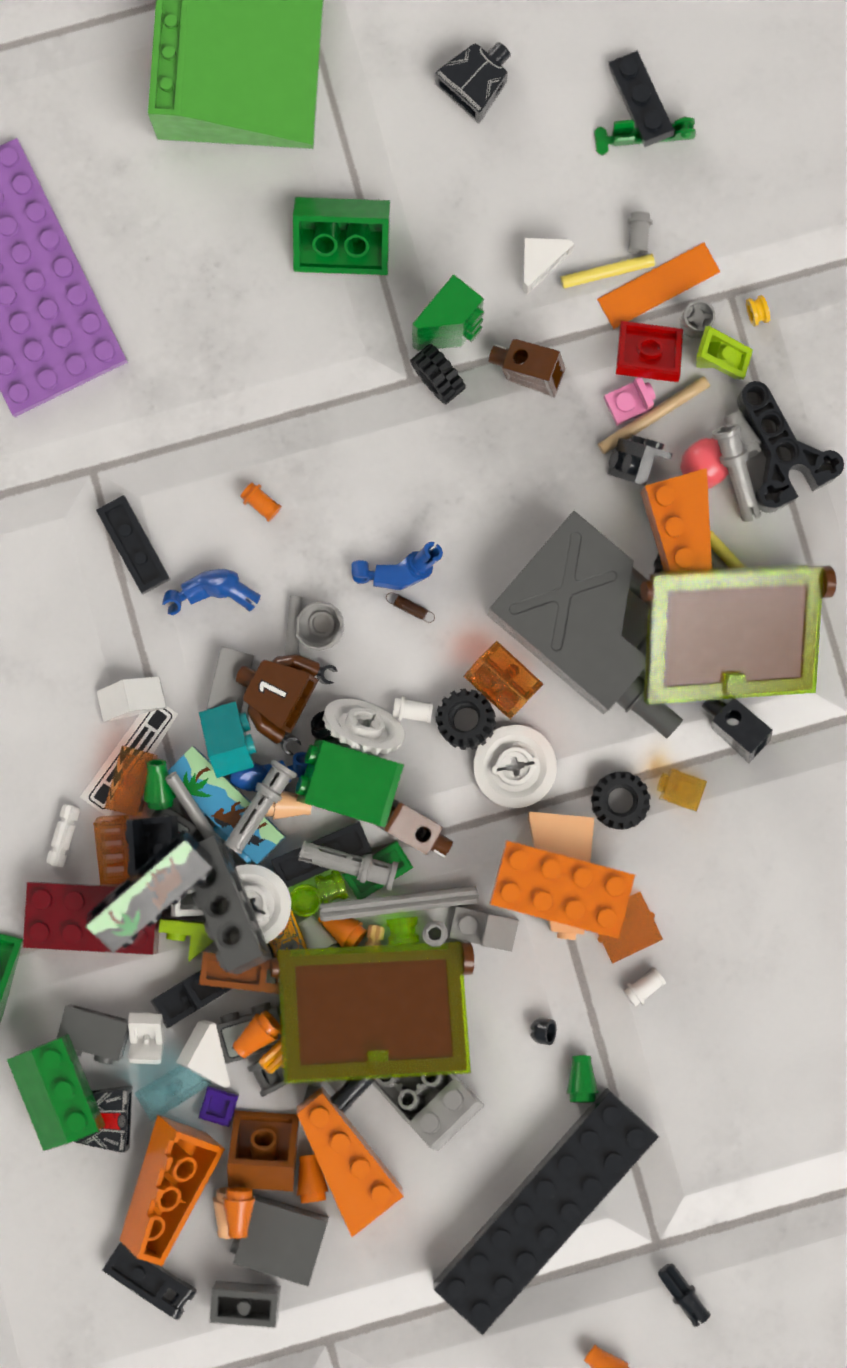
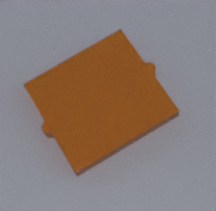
M640 891L629 897L619 939L598 934L597 940L603 943L612 964L663 940L653 919L655 914L649 911Z

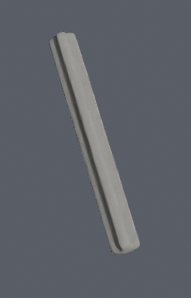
M475 886L325 903L319 905V916L321 921H332L474 904L478 902V891Z

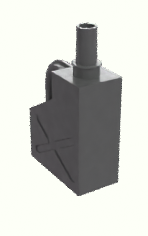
M574 510L489 608L487 616L602 714L609 711L617 702L625 709L626 713L631 709L667 739L681 724L683 719L662 700L647 699L648 682L639 675L649 664L650 632L636 648L621 636L629 589L642 600L640 593L641 584L649 580L633 568L634 561Z

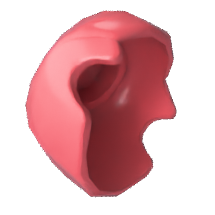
M714 438L698 440L682 456L680 469L683 475L707 468L708 489L721 483L729 474L727 467H724L720 462L719 458L722 454L718 441Z

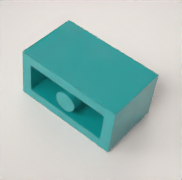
M236 701L199 712L208 757L216 778L254 767L251 754L257 751L252 735H246V732L251 730V726L246 712H239Z

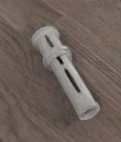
M729 424L717 428L712 432V435L718 441L722 454L719 458L720 462L728 469L740 510L741 520L749 522L753 521L752 515L755 516V519H758L762 514L758 507L745 462L749 455L747 449H743L739 435L741 427L739 424Z
M274 759L271 761L272 767L262 783L258 782L255 786L257 787L255 789L257 794L241 816L228 839L223 843L240 855L272 804H277L278 801H281V793L290 779H295L297 776L295 772Z
M303 841L298 861L357 876V880H360L361 883L370 881L384 885L390 891L398 867V862L395 861L390 864L373 859L370 854L360 857L307 841Z

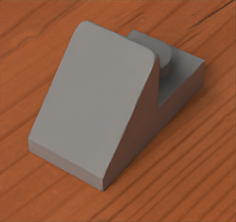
M456 906L449 938L512 952L519 920Z

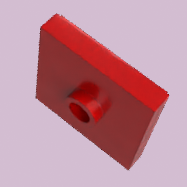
M621 321L615 374L679 383L683 329Z

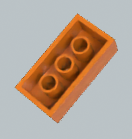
M506 840L489 904L619 939L635 875Z

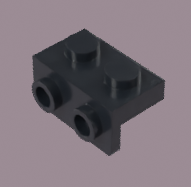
M632 435L631 441L619 438L616 449L612 452L609 459L610 469L608 474L645 486L655 455L671 460L673 453L664 451L663 443L635 435Z
M177 816L127 819L125 838L128 843L129 862L127 870L129 876L178 835Z

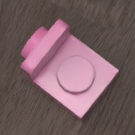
M637 377L632 383L604 395L603 398L616 426L650 411L654 406L653 400L656 399L651 384L649 382L644 383L642 378Z

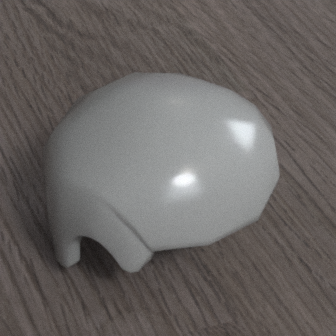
M317 601L308 604L296 618V637L308 649L322 651L332 648L343 635V616L331 603Z

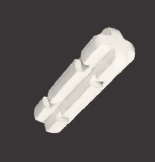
M69 804L62 806L60 817L62 818L61 821L57 822L51 843L53 849L52 851L49 850L46 859L47 864L55 867L64 866L67 857L65 851L69 850L76 827L73 824L74 821L78 820L80 808Z

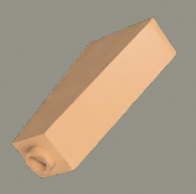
M528 812V823L534 848L591 862L594 817ZM548 920L549 929L552 932H557V938L576 940V934H584L583 929Z

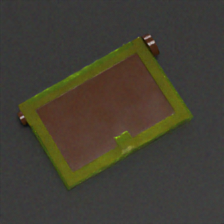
M793 565L650 574V581L642 582L640 588L642 600L649 601L644 702L649 705L816 693L822 598H831L835 594L837 580L834 569L829 565Z
M446 942L437 947L424 943L277 950V957L270 959L271 978L278 977L283 1084L470 1074L464 975H472L474 971V952L471 942Z

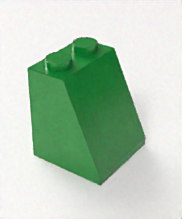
M315 739L314 745L310 744L305 755V763H308L305 774L299 777L296 785L297 801L386 827L404 764Z

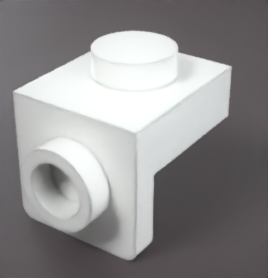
M149 1012L129 1013V1063L160 1064L165 1040L162 1014Z

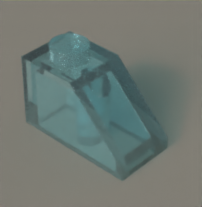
M178 1065L135 1092V1095L150 1121H153L157 1118V1115H163L210 1085L211 1082Z

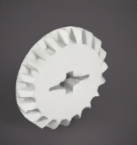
M339 699L329 703L325 708L322 719L325 722V728L331 731L333 737L340 738V743L349 744L351 749L358 748L363 753L370 751L374 755H377L379 752L388 755L389 752H396L404 741L405 731L400 722L395 717H392L389 712L374 704L356 699Z
M507 725L492 731L494 733L492 737H488L486 739L487 743L483 746L479 745L474 757V776L480 790L488 799L507 808H523L540 801L551 789L557 773L556 755L549 741L535 729L524 725ZM516 757L518 762H533V765L524 766V768L520 769V775L514 776L512 771H497L498 768L509 765L511 763L510 758Z
M253 864L235 866L249 901L251 899L255 900L254 906L258 909V912L254 913L265 941L268 943L279 936L283 929L286 928L289 920L291 897L284 881L268 868ZM226 898L221 900L218 905L220 915L228 908ZM238 928L234 929L230 934V942L233 945L240 938Z

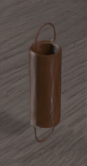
M401 595L397 596L394 603H390L420 620H424L425 614L429 612L427 609Z

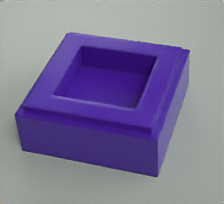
M208 1085L198 1118L230 1127L239 1094Z

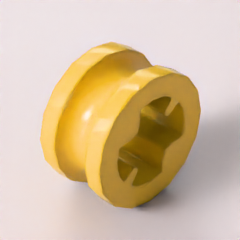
M763 295L757 296V300L754 301L751 298L746 299L747 314L754 327L758 326L760 321L764 323L770 322L769 307Z

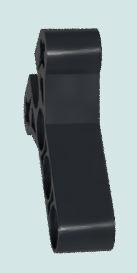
M760 381L749 382L742 389L737 399L738 408L761 440L760 448L766 458L762 486L755 494L759 510L764 513H772L789 505L799 497L789 480V470L800 471L812 492L831 483L842 473L844 461L839 453L831 450L822 452L797 441L773 395L764 383ZM746 393H757L761 398V404H750L747 401ZM762 420L773 421L776 426V432L768 433L764 431L761 425ZM777 448H787L790 451L791 460H781L777 456ZM823 464H831L833 467L830 471L822 470L815 473ZM783 490L774 501L772 499L768 501L765 499V495L768 492L772 494Z

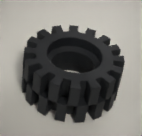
M433 344L427 345L410 359L412 367L416 370L417 375L422 378L423 383L445 405L466 389V385L461 376L458 375L457 370L452 367L451 362Z
M465 688L460 689L461 692L456 693L454 690L450 692L451 696L448 699L444 697L441 700L443 702L442 706L438 705V716H436L437 728L451 746L455 748L457 746L461 750H466V748L477 749V745L481 744L483 746L487 743L486 739L488 737L491 738L494 734L492 730L496 728L495 712L483 694H478L476 690L471 689L470 692ZM463 708H471L478 714L476 726L469 731H461L454 724L456 713Z
M619 771L608 774L601 778L593 789L591 796L593 813H595L600 822L609 828L623 830L635 827L645 819L646 813L650 809L649 799L651 797L647 791L648 787L641 781V778L629 772ZM616 788L628 790L633 797L632 807L625 813H616L609 806V795Z

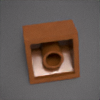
M235 1110L227 1162L229 1188L245 1187L293 1192L299 1129L297 1114Z

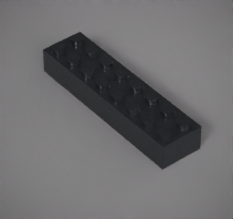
M606 1088L596 1099V1102L592 1103L434 1280L433 1290L483 1335L658 1139L657 1133Z

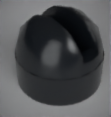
M546 1018L535 1020L530 1026L534 1030V1032L530 1033V1037L539 1044L552 1045L557 1032L556 1022L553 1019Z

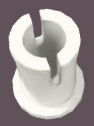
M401 696V699L395 698L392 717L398 718V721H402L403 718L430 723L433 703L405 700V696Z
M652 967L649 972L632 985L628 983V988L623 992L635 1007L638 1004L644 1005V1000L662 985H665L666 981Z

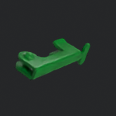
M682 117L675 120L672 124L674 136L659 142L694 139L696 135V130L693 129L695 119ZM634 120L615 121L612 136H607V130L603 127H598L594 132L596 152L600 155H605L609 151L608 145L643 144L636 128H634Z

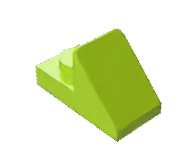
M705 326L696 356V367L715 368L734 379H745L753 349L711 326Z
M169 918L160 919L159 932L167 933L166 939L186 941V935L191 936L188 962L215 942L207 935L204 922Z

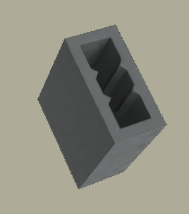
M255 1194V1203L248 1227V1237L233 1239L230 1249L231 1253L236 1254L233 1264L309 1287L329 1217Z

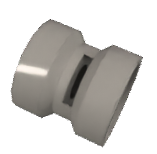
M704 300L691 302L680 319V327L683 329V333L691 338H701L705 326L712 327L715 321L713 306Z

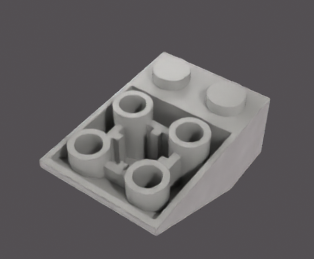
M453 1071L379 1075L372 1083L430 1148L437 1151L484 1106Z

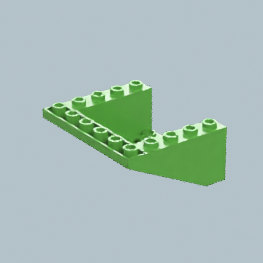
M156 0L148 116L157 140L314 149L324 0Z

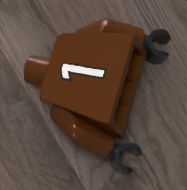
M298 654L277 656L272 662L263 660L257 671L244 665L236 675V683L247 688L243 695V701L249 704L247 713L256 730L275 744L281 743V748L287 755H294L290 750L286 749V744L289 741L295 740L301 745V741L295 735H292L291 732L318 681L325 685L333 684L334 682L325 679L324 672L326 669L338 672L337 668L333 665L320 667L318 662Z

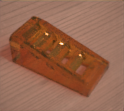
M129 815L100 816L93 823L100 885L121 884L130 877L127 870L129 862L128 843L125 838L126 822L129 819ZM105 829H120V832L105 833ZM121 840V845L106 846V841ZM122 854L123 858L106 859V855ZM124 866V871L107 873V867Z

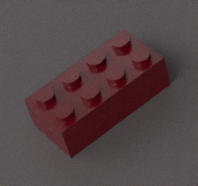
M27 882L23 948L113 953L86 927L87 913L118 886ZM160 919L150 927L144 926L138 932V936L133 943L126 948L121 946L114 953L147 955L158 953Z

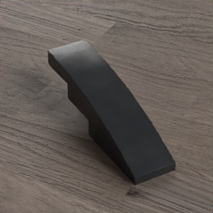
M268 942L267 945L272 955V958H275ZM200 970L152 999L151 1003L156 1012L162 1014L165 1027L169 1028L232 988L199 985Z

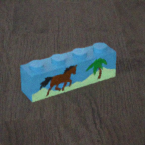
M192 746L168 770V773L176 772L205 817L208 816L216 824L213 827L214 831L226 841L251 801L232 785L225 776L216 778L211 762L196 747ZM265 816L243 849L242 854L238 855L247 864L254 861L258 865L286 836Z

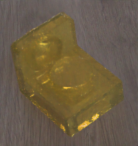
M671 768L668 774L662 773L657 786V791L661 792L659 799L697 812L707 781Z

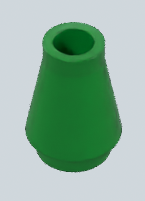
M162 759L147 762L144 801L147 802V807L152 810L168 809L173 806V800L176 798L173 790L165 780L169 773L167 763Z
M572 1056L566 1094H569L571 1103L596 1102L595 1094L599 1093L591 1056Z

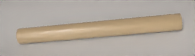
M704 376L598 443L599 449L603 454L611 451L617 446L619 438L628 440L632 435H636L709 388L708 380Z

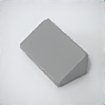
M221 647L207 710L236 701L241 713L246 687L236 683V675L242 666L252 667L254 655Z

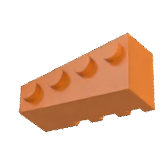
M707 468L645 485L640 493L666 579L712 578Z
M322 1086L297 1106V1116L350 1235L354 1237L403 1198V1189L346 1115L329 1099L331 1096Z
M157 1115L119 1240L136 1258L163 1266L225 1148L206 1132L161 1115Z

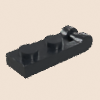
M121 1242L102 1269L103 1272L176 1320H179L184 1313L183 1307L188 1300L191 1301L197 1293V1290L192 1285L180 1280L161 1266L136 1258ZM168 1288L177 1293L172 1301L164 1297Z

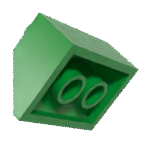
M295 197L293 210L294 272L388 275L390 200Z
M453 274L413 322L412 347L417 351H421L429 344L442 349L462 347L467 339L472 342L483 328L481 324L484 320L482 316L485 312L483 310L484 298Z
M69 1034L7 1059L43 1152L98 1132L105 1126Z

